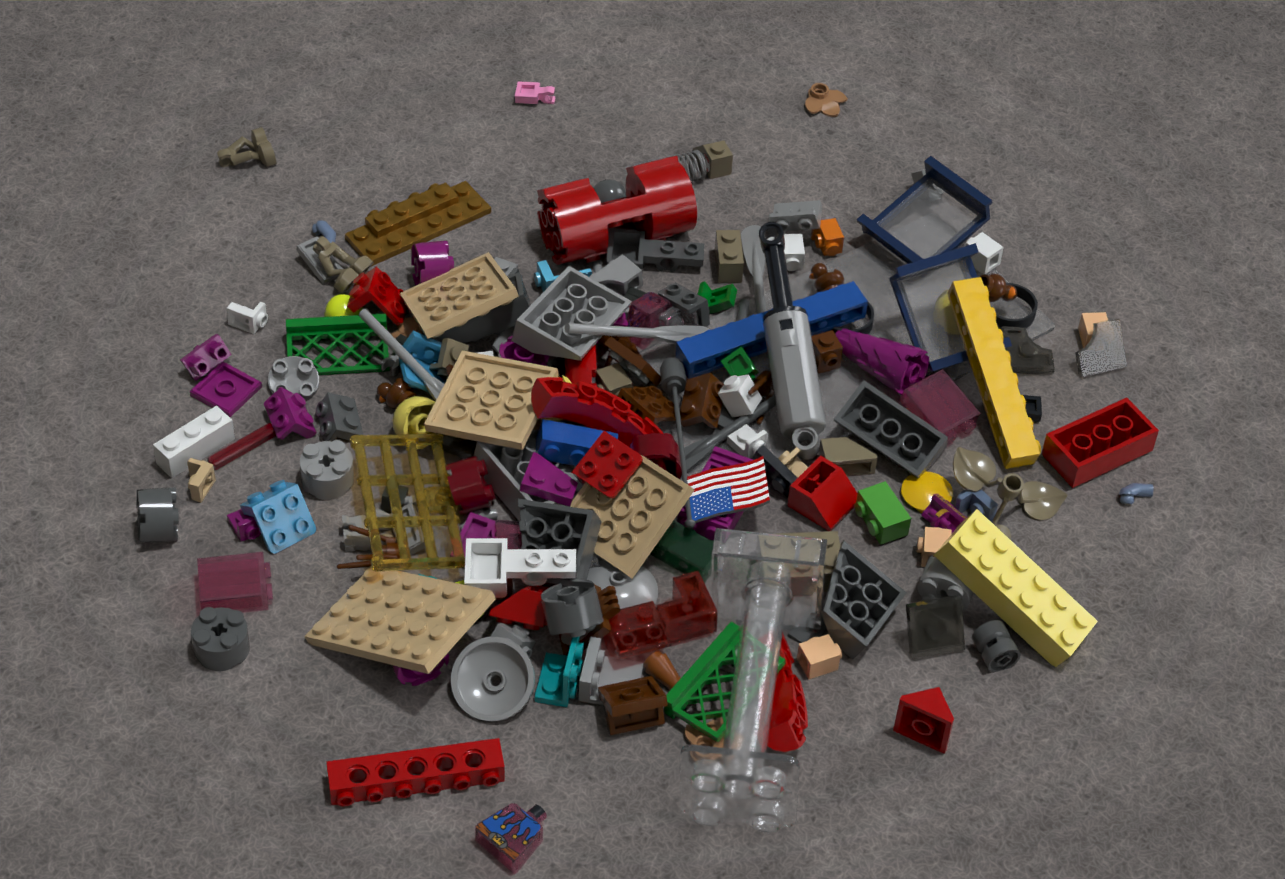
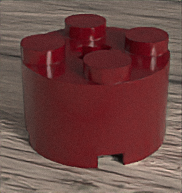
M651 433L646 435L639 434L633 437L630 448L673 476L681 479L682 469L679 446L671 434Z
M477 456L445 465L446 470L451 469L452 475L447 478L455 505L461 504L463 508L458 511L460 515L492 506L491 501H494L496 496L492 484L487 485L485 475L488 474V469L484 459L479 460Z

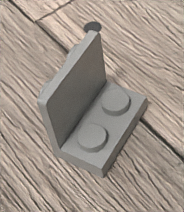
M590 637L579 681V701L604 705L599 698L598 687L641 678L644 667L643 662L605 656V650H601V638Z

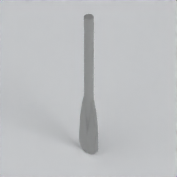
M751 225L741 232V240L747 267L753 278L756 311L759 314L766 311L763 286L766 261L759 239L761 226Z
M367 309L360 311L359 317L424 382L427 390L436 401L444 383L431 376Z
M577 323L565 324L566 333L654 338L675 344L686 337H692L710 330L704 326L688 325L640 328Z

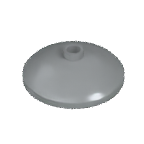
M605 560L590 566L587 580L601 587V590L607 586H614L616 589L621 611L609 619L610 624H628L638 621L649 614L654 608L658 598V586L654 576L644 566L640 567L633 579Z
M485 637L469 644L458 655L451 673V688L459 706L472 717L488 722L502 721L521 711L529 701L535 684L534 667L528 654L515 642L502 637ZM499 676L501 683L498 686H494L492 681L495 677Z

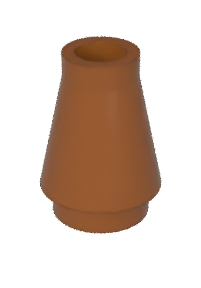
M659 650L652 653L643 663L646 673L669 690L681 679L667 654H662Z

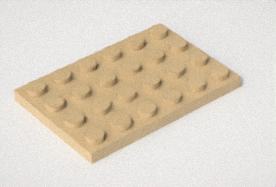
M372 565L347 590L340 600L314 624L313 628L305 635V638L313 646L429 674L496 598L491 590Z

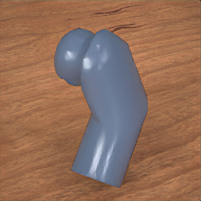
M319 220L313 224L312 231L313 233L316 232V236L323 235L330 243L332 241L335 243L336 232L326 221Z
M1132 483L1120 489V502L1122 504H1133L1134 496L1152 497L1153 484Z

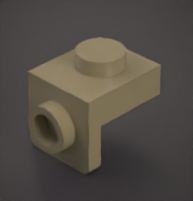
M450 338L443 339L438 363L430 364V370L438 372L437 376L446 378V366L449 364L454 366L461 352L468 351L469 345Z

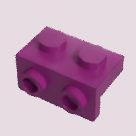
M282 387L264 402L277 438L283 440L292 431L307 439L312 438L317 432L313 425L314 420L305 407L306 402L300 394L292 393Z

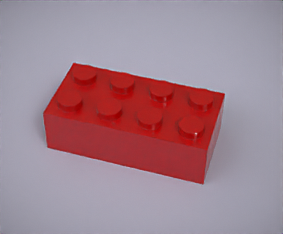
M1126 397L1047 433L1041 454L1064 480L1074 488L1153 451L1159 430Z

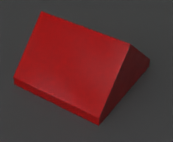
M940 687L902 695L899 700L893 731L945 754L954 717Z

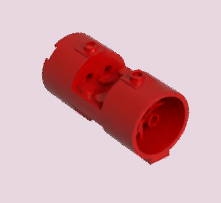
M678 156L627 167L626 197L601 203L595 189L590 185L589 178L537 190L538 203L542 204L541 211H537L539 227L546 249H550L555 254L552 256L554 263L561 265L580 259H586V263L600 260V255L607 253L608 227L623 225V222H633L638 231H645V239L666 241V237L693 230L697 223L695 193L686 170L679 163Z

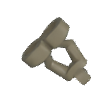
M263 127L251 130L252 142L241 136L228 148L219 150L217 155L220 159V166H235L251 159L260 160L267 167L276 165L274 150L271 143L267 140ZM244 145L256 151L249 150L236 154Z
M324 236L320 237L313 246V251L319 255L318 259L327 276L339 275L335 281L334 288L341 294L354 284L353 281L359 274L366 273L373 264V261L366 255L357 259L351 257L333 241L330 243ZM333 255L343 263L350 265L349 268L334 269L330 256Z

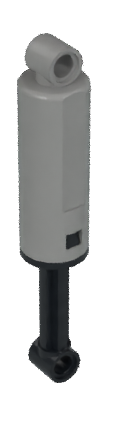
M768 222L761 226L759 239L765 255L773 310L767 312L763 316L762 321L780 432L784 437L792 439L793 448L797 447L800 450L797 455L799 458L811 459L819 451L818 434L825 430L826 419L808 313L802 307L793 306L784 253L785 238L783 228L776 222ZM769 237H777L773 241L767 240ZM803 440L812 441L808 446L800 445V442Z

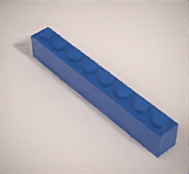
M854 281L793 301V306L802 307L807 311L811 336L829 331L833 327H840L865 318L868 304L867 299ZM771 310L753 314L745 319L730 322L724 326L707 330L704 333L686 337L676 342L675 358L683 363L687 378H694L724 367L721 360L740 347L745 350L749 358L767 352L762 320L763 316Z

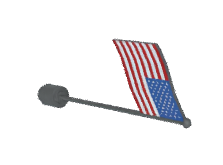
M677 358L664 360L660 367L661 387L665 393L673 395L682 480L694 489V492L685 503L687 515L685 526L693 528L695 523L716 516L752 510L770 503L763 456L746 463L713 468L687 477L678 394L682 393L686 386L685 367Z

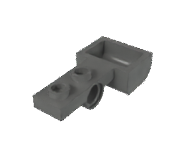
M610 229L606 265L623 254L641 270H643V263L656 264L659 271L670 270V272H674L678 265L703 267L705 243L645 239V231Z

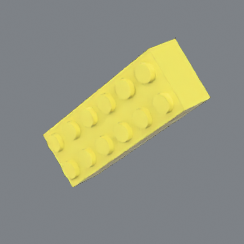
M978 509L956 528L934 554L942 564L1045 660L1055 667L1074 653L1098 622Z

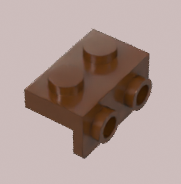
M708 373L687 379L680 409L681 425L683 427L704 422L712 429L717 428L723 403L718 393L724 384L713 374Z

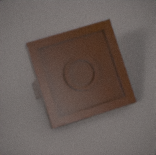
M652 676L598 687L599 698L605 707L607 729L610 736L665 724L663 707L668 706L667 696Z

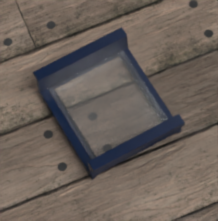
M932 156L924 161L926 174L876 218L871 220L865 214H862L857 219V222L862 225L863 233L869 234L907 264L957 249L990 220L989 206L993 203L992 200ZM928 273L921 274L920 276L925 277Z
M976 243L896 267V274L889 278L912 346L919 347L928 352L925 355L929 356L928 369L931 372L969 360L947 293L953 281L978 277L971 259L972 256L979 253ZM1004 338V347H1011L1010 338Z

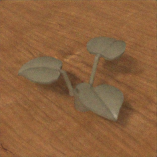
M958 447L955 451L953 472L957 482L963 488L971 492H978L983 485L988 488L998 485L997 493L1000 499H1002V503L992 523L1010 540L1011 533L1008 527L997 524L1008 501H1013L1018 496V502L1024 504V512L1030 518L1047 520L1057 513L1067 498L1065 492L1052 485L1038 481L1024 483L1023 479L1015 473H1009L1003 479L999 477L996 481H992L996 475V467L988 456L962 447Z

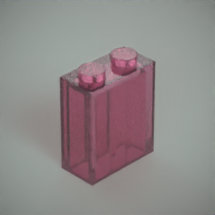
M943 369L905 389L899 401L901 406L948 437L947 445L952 443L962 432L968 434L973 431L977 426L976 421L980 415V412Z
M263 552L197 558L201 610L206 607L230 608L242 613L269 610L268 600H273L272 583L266 584V579L271 578L270 562H264Z

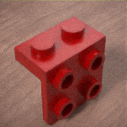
M377 266L366 274L364 272L359 274L353 281L354 286L349 293L350 298L347 307L354 313L372 300L397 326L402 324L407 310V306L400 295L404 291L398 289L392 283L389 275L382 272Z
M603 431L572 473L582 485L586 482L608 498L613 499L640 466L643 457L606 431Z

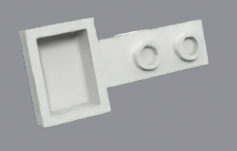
M466 538L464 585L491 590L495 598H503L507 595V578H521L529 586L543 585L546 583L547 578H576V549H508L507 538Z

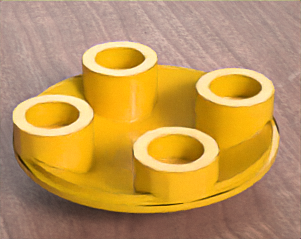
M926 471L919 478L911 474L902 483L901 495L904 500L921 514L930 504L933 494H939L948 502H951L953 498L951 484L944 477L933 472Z

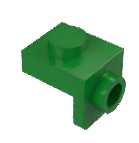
M704 281L700 283L697 294L708 300L709 314H713L734 307L737 289L733 284L711 290Z
M742 347L721 360L730 376L749 374L751 380L754 381L756 379L755 375L759 373Z

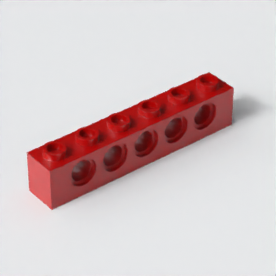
M499 738L326 761L331 805L350 806L354 802L360 801L379 802L383 798L396 796L398 798H408L412 794L425 792L427 794H437L441 790L454 788L456 790H466L470 786H494L499 782L505 781V766Z

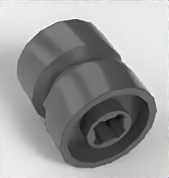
M993 620L979 626L972 634V640L979 653L982 654V658L989 671L994 673L1011 668L1020 659L1021 654L1014 641L1010 639V634L1002 621Z

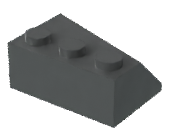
M518 498L521 520L519 521L522 536L521 549H576V578H547L543 586L552 587L561 583L562 588L571 586L570 581L587 580L602 522L595 511Z
M844 540L840 546L821 613L833 642L837 643L840 649L851 659H854L869 644L907 592Z

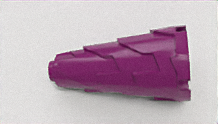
M845 328L835 333L843 346L842 354L896 393L908 397L917 390L912 388L915 382L920 385L922 384L929 367V356L925 355L928 353L927 351L912 345L901 344L886 338H878Z

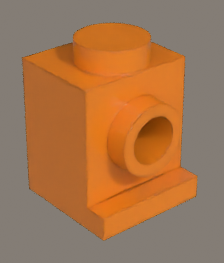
M836 218L821 220L820 229H812L811 239L815 240L816 247L821 248L824 256H834L842 253L844 236Z

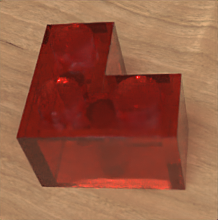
M699 571L673 577V600L656 605V626L665 646L717 632L718 610Z

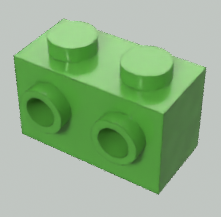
M886 481L858 490L855 511L859 517L863 518L869 533L876 537L880 545L908 535L911 517Z

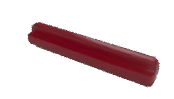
M267 423L207 458L208 463L213 464L214 470H217L274 438L276 433L272 424Z

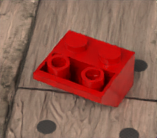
M820 455L790 485L787 506L827 531H831L855 507L858 493L843 469Z
M543 585L527 586L491 609L489 616L497 617L496 621L500 623L512 624L513 621L523 623L524 628L539 630L540 627L547 625L541 594L550 587Z

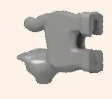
M376 508L369 515H358L355 517L342 515L346 552H353L355 550L367 551L374 546L384 544L385 542L348 529V526L353 525L374 532V529L388 531L392 529L389 523L390 514ZM381 534L386 537H393L391 534Z

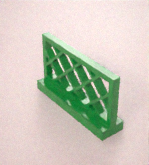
M372 314L387 330L386 314ZM359 315L286 319L287 357L293 356L294 353L296 354L295 356L310 359L305 353L312 347L321 354L314 360H310L317 369L318 375L390 371L389 367L382 371V364L373 365L369 362L375 354L382 359L389 357L388 345L383 340L377 346L367 341L371 336L378 335ZM346 337H354L358 340L351 348L342 342ZM328 338L333 343L324 349L317 342ZM292 340H304L308 344L301 350H298L292 345ZM362 344L371 350L364 358L355 352ZM337 346L346 351L339 359L330 353ZM350 355L359 361L355 366H347L343 362ZM325 357L334 362L328 368H322L318 365Z
M731 621L667 693L668 706H664V712L672 719L677 716L718 743L786 664L785 659L741 633L740 626ZM743 643L752 649V654L736 656L735 650ZM769 659L775 663L770 669L758 670V660ZM754 661L755 671L739 673L737 663ZM734 664L736 674L719 676L718 670L722 665ZM757 679V685L754 688L741 689L740 680ZM737 681L738 691L722 693L720 683ZM717 683L719 693L702 695L701 689L705 685ZM740 697V705L737 708L724 709V699ZM720 700L721 710L704 711L703 702ZM700 703L701 713L690 715L683 711L689 704ZM723 717V724L717 731L706 724V719Z

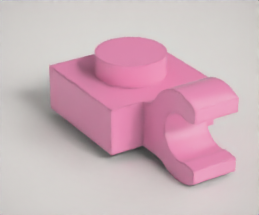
M518 82L515 92V103L538 104V100H541L543 103L554 104L555 96L548 95H554L555 87H540L538 82Z

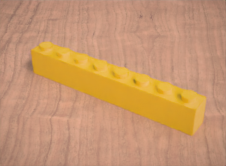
M981 277L953 281L947 295L1005 469L1034 464L1041 453V446L1039 441L1035 439L1033 422L1028 417L1025 409V398L1023 395H1020L1018 377L1012 371L1010 353L1005 350L1003 332L1001 329H998L996 312L989 302L988 288L984 286Z

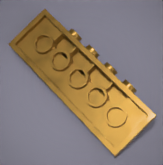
M467 181L452 187L446 182L441 185L434 183L425 192L420 194L414 192L409 195L408 199L402 202H391L386 209L381 211L372 210L365 217V225L345 233V239L360 256L366 255L373 261L372 266L410 250L413 244L430 241L490 214L491 206Z

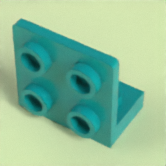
M572 637L568 656L546 652L535 693V702L568 708L570 698L575 699L578 687L576 679L577 676H581L583 660L581 658L584 643H579V637Z

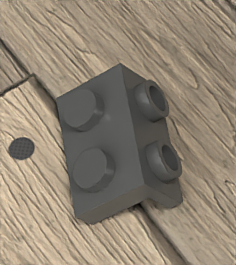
M676 282L658 291V297L670 303L671 310L697 326L707 327L710 325V310L707 299Z
M327 392L323 400L316 407V415L318 416L323 441H334L336 437L355 442L360 441L364 435L355 399Z

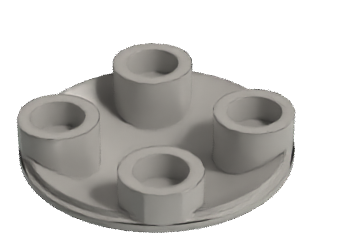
M289 356L277 359L273 363L268 375V385L272 394L282 387L292 393L300 394L304 400H307L318 389L319 375L310 359Z

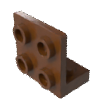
M654 386L621 388L617 395L631 404L630 410L642 419L648 417L656 426L661 421H676L674 402L667 400L662 395V391Z

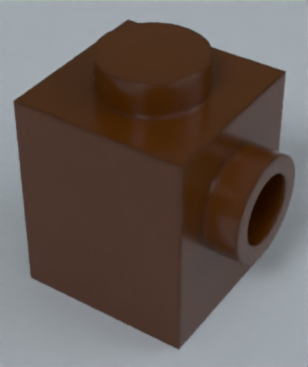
M833 330L811 336L818 374L840 368L843 346Z

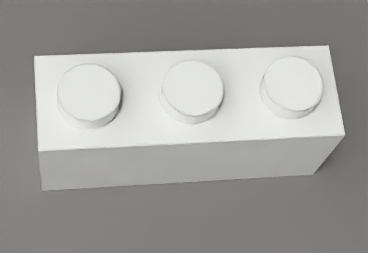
M218 406L213 407L154 443L156 464L171 478H174L188 469L187 462L190 458L202 460L235 439L232 419Z

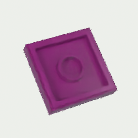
M221 362L190 390V396L211 408L218 406L226 415L231 417L262 388V382L225 362Z

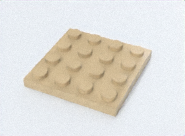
M489 252L400 293L405 305L427 339L439 337L446 330L462 326L468 320L476 316L486 315L491 309L500 305H507L513 299L519 297L515 286Z
M462 351L424 423L425 431L523 450L538 419L531 403L533 385L537 378L558 377V368Z
M642 456L643 461L615 498H608L585 482L570 506L595 511L602 522L594 553L632 579L694 492L691 486Z

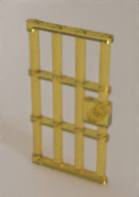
M441 434L353 435L350 437V444L355 452L359 475L357 477V484L361 487L366 516L364 526L368 528L373 557L371 559V567L375 572L465 568V555L458 526L460 518L456 515L458 505H455L447 478L451 475L448 474L445 468L446 463L442 448L443 436ZM416 445L432 446L437 474L421 473ZM364 446H380L385 475H369ZM390 446H406L411 474H395ZM426 484H439V486L424 488ZM398 485H413L419 516L403 517ZM371 486H387L392 517L376 516ZM429 512L445 513V515L430 516ZM432 526H448L454 557L438 558ZM405 527H421L427 558H411ZM379 528H395L400 559H384Z

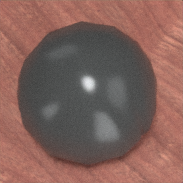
M605 179L598 182L594 187L601 203L626 197L624 187L616 180Z

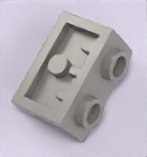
M820 200L774 204V211L769 214V221L781 225L784 232L820 229L822 203Z

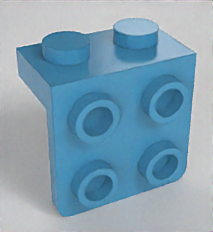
M412 331L403 347L431 376L445 384L446 378L437 376L438 372L430 370V364L438 363L442 342L432 338L427 339L425 335ZM399 358L404 381L412 388H420L429 393L424 382Z
M284 480L271 484L269 486L270 490L264 493L256 492L249 495L247 501L240 504L244 515L255 518L268 551L274 554L316 532V526L298 484L285 482Z

